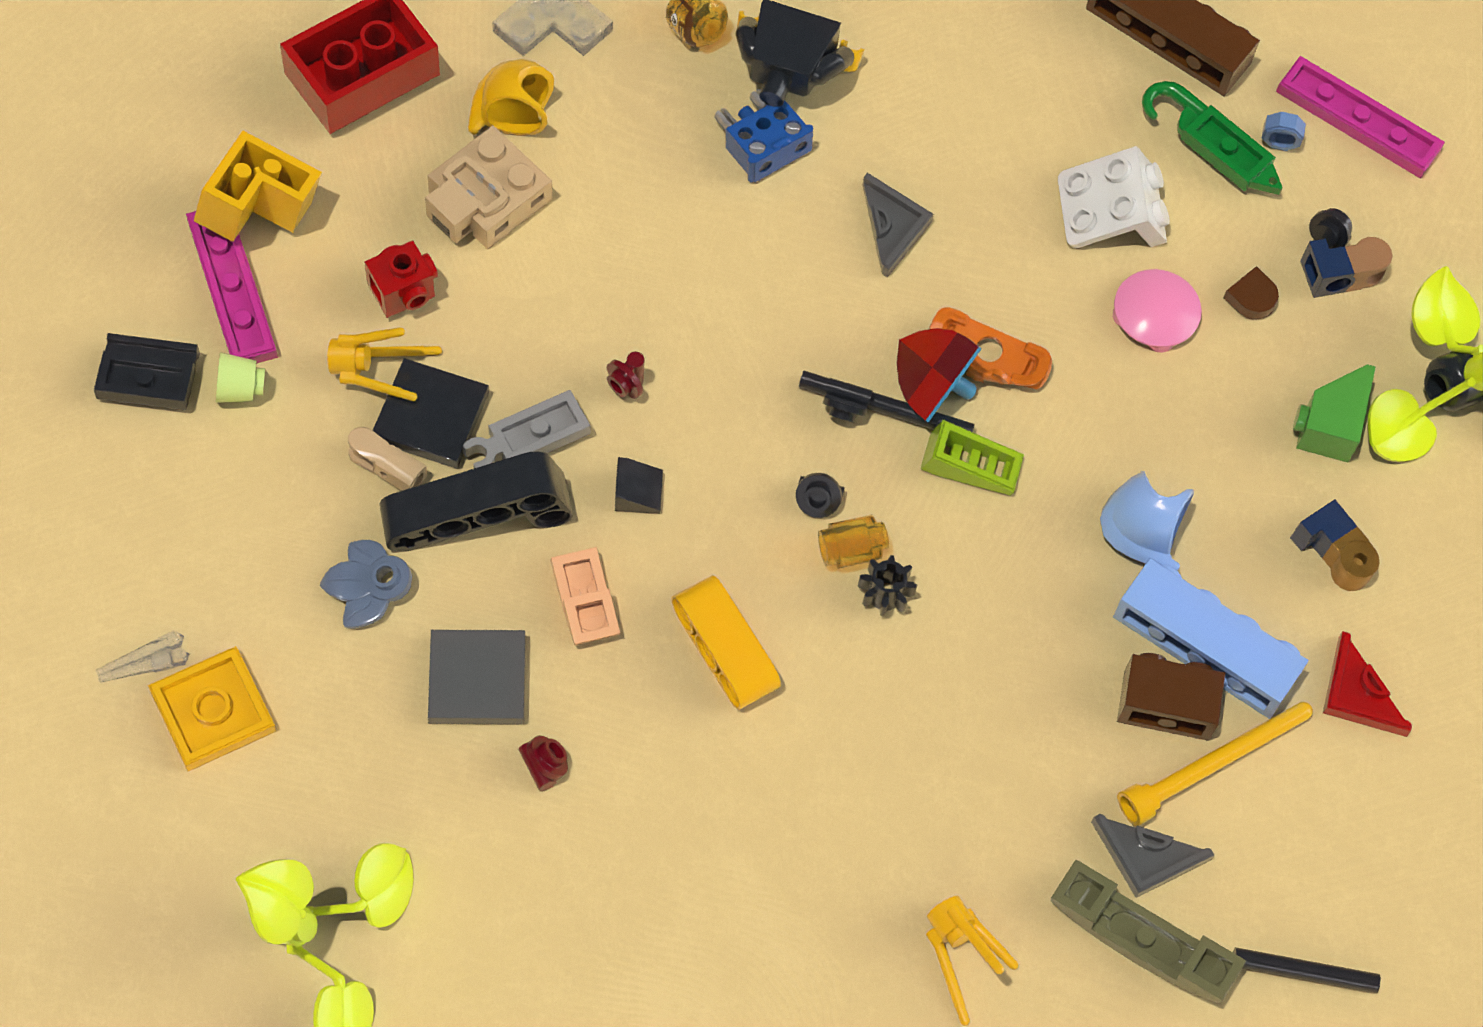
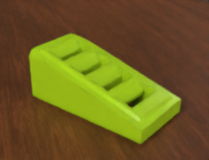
M942 420L930 434L920 469L939 477L1011 496L1015 490L1024 454ZM945 446L950 447L949 455L943 453ZM962 451L968 452L966 462L960 460ZM980 456L986 457L983 469L977 467ZM997 461L1004 462L1001 477L994 474Z

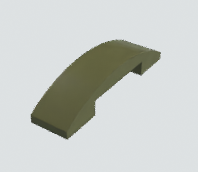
M1074 861L1051 897L1050 901L1098 940L1142 968L1189 992L1222 1003L1244 967L1245 959L1204 935L1200 941L1117 892V883L1082 862Z

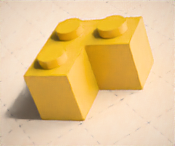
M242 130L203 187L193 221L232 242L253 212L293 233L312 204L322 172Z

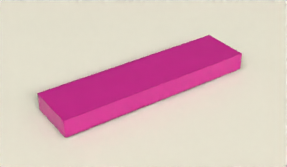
M1302 56L1297 59L1276 90L1280 95L1420 179L1445 143L1443 140Z
M196 211L186 213L189 228L229 354L256 360V364L278 358L240 235L238 234L232 242L194 222Z

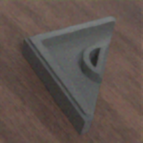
M867 172L863 178L862 186L881 272L884 276L888 277L931 224L934 214Z
M1103 814L1094 816L1091 821L1136 898L1211 861L1214 857V853L1210 848L1201 849L1173 840L1174 837L1141 826H1136L1135 828L1107 819Z

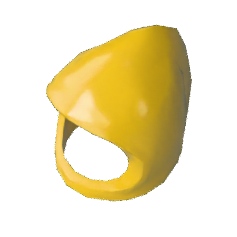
M525 59L509 60L493 67L479 82L473 96L468 131L476 135L484 125L488 127L493 125L500 132L519 136L535 135L543 131L548 124L544 107L554 90V77L552 73L538 63Z

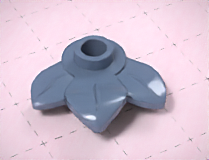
M358 540L349 543V561L340 562L331 567L320 582V587L327 594L341 601H346L343 625L348 629L361 628L378 621L383 617L389 602L402 599L411 587L412 573L407 563L397 556H388L384 547L372 540ZM393 571L391 580L381 583L382 578L387 573Z

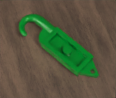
M1157 82L1146 89L1142 96V107L1152 120L1158 117L1157 112L1153 108V100L1158 96L1170 97L1184 109L1177 123V131L1182 141L1244 192L1248 188L1280 195L1283 187L1273 165L1276 157L1212 105L1208 107L1185 87L1175 82Z

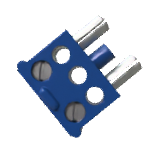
M756 89V92L753 91L750 94V100L759 109L758 111L754 112L750 106H744L738 113L741 119L738 122L726 108L718 110L714 116L715 120L726 131V149L746 171L749 182L759 181L809 153L813 147V126L810 124L806 125L785 100L780 107L765 104L759 98L761 89Z

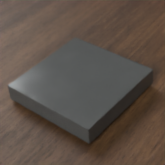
M431 629L428 724H524L525 630Z

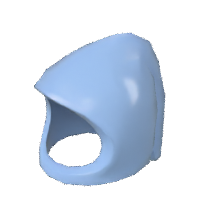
M1141 471L1121 485L1110 496L1103 507L1100 517L1103 536L1116 550L1132 559L1146 564L1151 558L1159 564H1166L1178 570L1180 565L1172 559L1170 553L1179 525L1194 495V490L1186 489L1175 496H1162L1152 488L1145 471Z

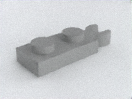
M568 390L488 425L491 438L474 437L467 440L463 444V453L465 457L471 456L474 453H482L486 456L483 460L474 463V468L527 452L539 451L549 453L591 433V426L571 390Z

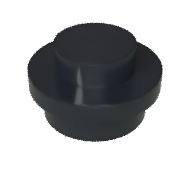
M1329 208L1317 212L1312 217L1309 223V230L1314 240L1326 239L1329 249L1344 247L1351 238L1352 222L1343 211Z

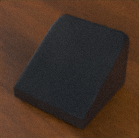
M618 457L615 511L660 514L663 470L629 458Z

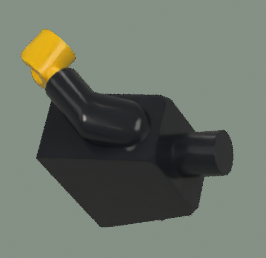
M771 0L762 1L758 17H747L744 15V11H739L735 36L742 60L746 64L751 65L750 78L755 82L763 84L759 98L767 105L780 107L783 105L788 92L802 97L807 96L814 85L825 84L843 70L855 72L858 69L864 49L852 50L847 47L848 41L844 39L841 40L837 49L841 22Z

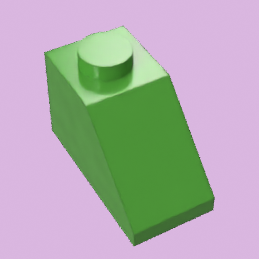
M1367 364L1316 389L1308 405H1299L1293 424V430L1300 432L1296 446L1297 449L1349 462L1360 443L1375 366Z

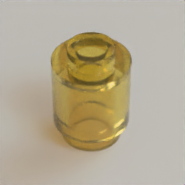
M872 514L828 524V529L818 531L820 553L826 567L836 565L840 569L867 563L871 559L881 560L883 549L889 548L885 524L883 522L877 523Z

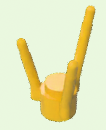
M401 327L356 335L339 334L338 338H332L329 342L327 352L328 369L331 374H340V384H356L398 398L416 401L417 394L359 374L361 371L369 370L371 357L439 355L442 353V348L439 346L370 347L369 344H364L404 336L405 330Z
M953 896L939 903L928 913L927 919L933 928L926 933V936L935 948L960 1023L963 1026H967L970 1019L945 943L949 942L952 948H955L969 940L994 972L999 975L1004 972V967L995 957L994 953L1012 970L1018 968V962L982 925L972 909H967L959 896Z

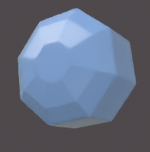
M1287 112L1267 115L1261 138L1274 149L1283 151L1300 147L1303 141L1306 123L1298 115Z

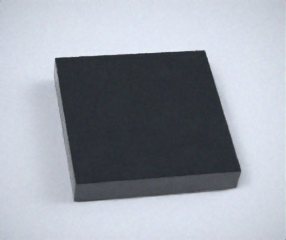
M404 358L392 385L416 393L417 399L416 401H409L388 395L372 431L390 445H394L404 452L458 469L464 454L463 444L470 439L488 397L489 385Z

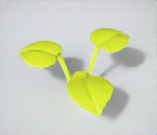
M1448 266L1434 272L1419 288L1412 305L1413 326L1425 344L1435 347L1446 343L1449 351L1473 355V357L1465 365L1464 382L1420 408L1415 397L1401 389L1385 391L1374 399L1368 413L1369 442L1374 452L1388 461L1407 462L1425 455L1434 445L1437 437V430L1434 424L1425 414L1471 387L1483 391V345L1477 347L1464 345L1472 341L1477 335L1481 322L1480 313L1471 295L1454 278Z
M379 843L368 849L358 862L354 879L356 892L361 899L348 904L318 907L307 906L313 895V879L308 868L296 860L278 859L268 861L237 876V884L246 899L252 924L259 937L270 944H287L288 954L299 956L332 979L334 986H325L317 995L313 1011L314 1027H371L374 1008L368 988L359 981H350L345 984V977L341 973L302 948V945L311 941L317 932L318 923L316 916L352 913L365 909L368 923L378 928L386 927L399 919L409 903L413 889V868L406 848L390 843Z

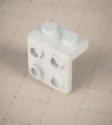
M1137 146L1066 169L1059 174L1058 185L1066 240L1071 247L1080 248L1132 230H1136L1150 247L1167 243L1165 225L1170 223L1166 205L1163 200H1160L1159 188L1164 186L1163 176L1156 162L1151 163Z

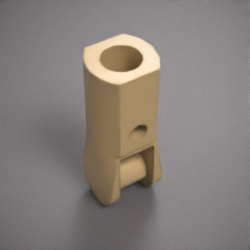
M358 427L350 432L348 436V444L350 446L349 457L355 464L374 472L377 476L401 491L423 483L427 476L426 465L394 445H390L369 428Z

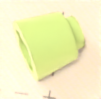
M220 352L216 403L253 401V395H263L265 368L256 367V360Z

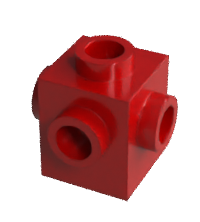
M413 240L403 245L389 246L378 256L364 261L367 284L386 318L404 310H416L424 306L429 299L435 297L433 279L438 277L437 269L428 253L421 255Z

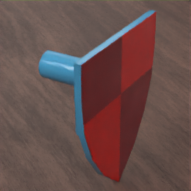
M941 328L918 331L899 339L896 363L898 383L904 399L927 422L931 420L951 391L966 400L971 399L975 395L977 387L962 375L981 351V348L966 336L954 330Z

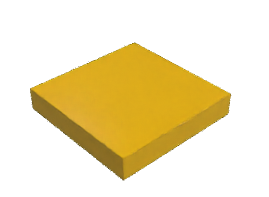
M237 646L148 685L187 772L276 732L273 720Z

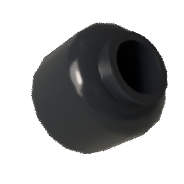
M1449 352L1432 360L1426 369L1424 387L1428 397L1433 400L1464 382L1465 365L1473 355ZM1471 387L1438 407L1446 411H1458L1483 401V391Z

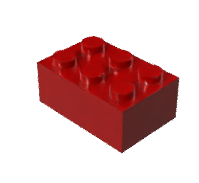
M362 0L280 43L285 75L329 134L440 75L438 45L403 0Z

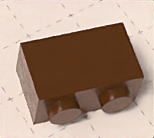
M1156 653L1132 654L1124 671L1117 722L1209 741L1219 725L1225 672L1215 671L1211 666L1200 662L1181 664L1167 661L1164 656Z

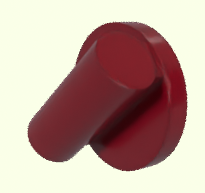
M637 351L629 353L625 363L613 359L607 364L606 368L609 374L606 378L611 389L619 396H629L630 398L637 399L643 394L642 384L644 382L645 358L642 353Z
M539 735L519 747L518 750L539 791L550 789L556 784L558 779L567 773V753L557 740Z

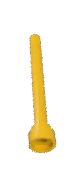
M1300 702L1151 786L1145 783L1142 786L1134 784L1117 795L1121 811L1132 825L1139 826L1155 817L1156 810L1161 807L1160 802L1308 720L1313 714L1312 706L1307 702Z

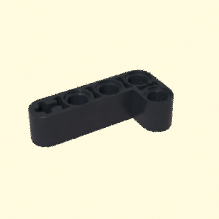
M539 451L519 454L399 491L384 497L379 503L386 546L388 549L397 552L415 550L523 516L538 528L561 526L573 517L564 472L550 455Z

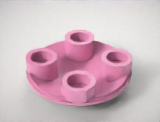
M1150 269L1129 276L1120 285L1115 296L1112 317L1115 323L1121 326L1130 337L1142 344L1148 345L1155 352L1163 353L1169 351L1172 346L1186 341L1193 335L1200 323L1202 310L1196 291L1186 280L1169 271Z

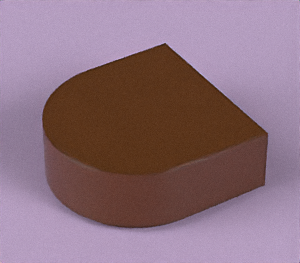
M1256 266L1227 289L1223 298L1244 317L1262 319L1270 315L1274 310L1279 292L1275 283Z

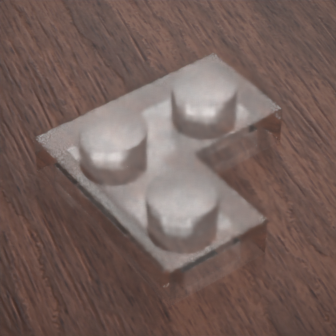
M518 0L492 22L493 32L522 56H525L551 32L557 34L584 56L613 31V21L587 0Z

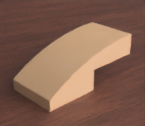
M597 547L551 557L550 561L574 646L620 635L610 590L606 587Z

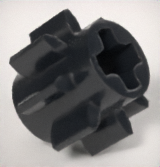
M890 555L888 560L880 563L871 559L868 565L870 575L862 574L859 577L858 587L868 590L864 595L862 604L864 606L872 604L880 610L881 616H884L888 610L894 608L904 612L907 605L906 597L915 596L917 584L907 581L910 577L912 566L903 567L895 561L894 555ZM884 582L890 583L891 589L884 588Z

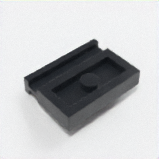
M113 333L107 334V345L105 351L103 350L94 386L96 399L187 410L196 372L195 365L200 355L198 344Z

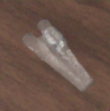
M173 630L96 669L99 682L149 672L156 673L186 665L190 654L181 648L184 635Z

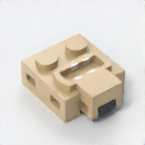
M493 125L427 175L429 195L425 197L427 217L455 243H458L472 232L473 236L486 249L493 246L552 199V180Z

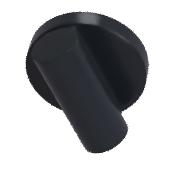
M830 378L822 404L831 407L829 411L830 416L855 422L856 415L866 416L873 390Z
M825 473L801 475L796 489V501L799 508L807 515L816 518L827 517L838 509L845 487L839 486L833 477Z

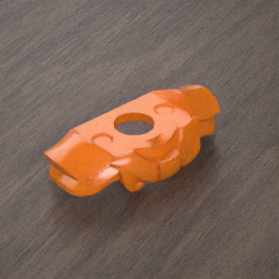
M941 308L934 316L929 329L954 330L972 340L976 345L984 339H994L1001 345L1002 355L995 361L987 362L978 355L975 357L966 370V375L969 378L982 383L990 381L1033 389L1041 388L1047 381L1052 367V358L1045 348L1032 342H1023L984 325L954 308Z

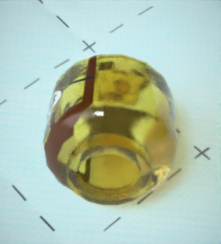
M669 0L665 18L669 27L685 43L692 47H703L717 42L723 36L728 22V11L721 0Z

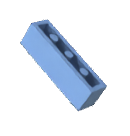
M1151 558L1123 595L1113 615V618L1182 663L1200 662L1211 666L1215 671L1225 672L1223 689L1268 719H1271L1309 661L1301 656L1299 650L1291 643L1277 640L1261 630L1258 623L1252 618L1236 614L1222 605L1219 598L1210 591L1197 589L1182 579L1179 572L1173 567L1159 564Z

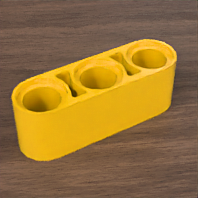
M712 575L671 597L678 619L736 709L740 710L781 687L779 675L772 661L716 576Z

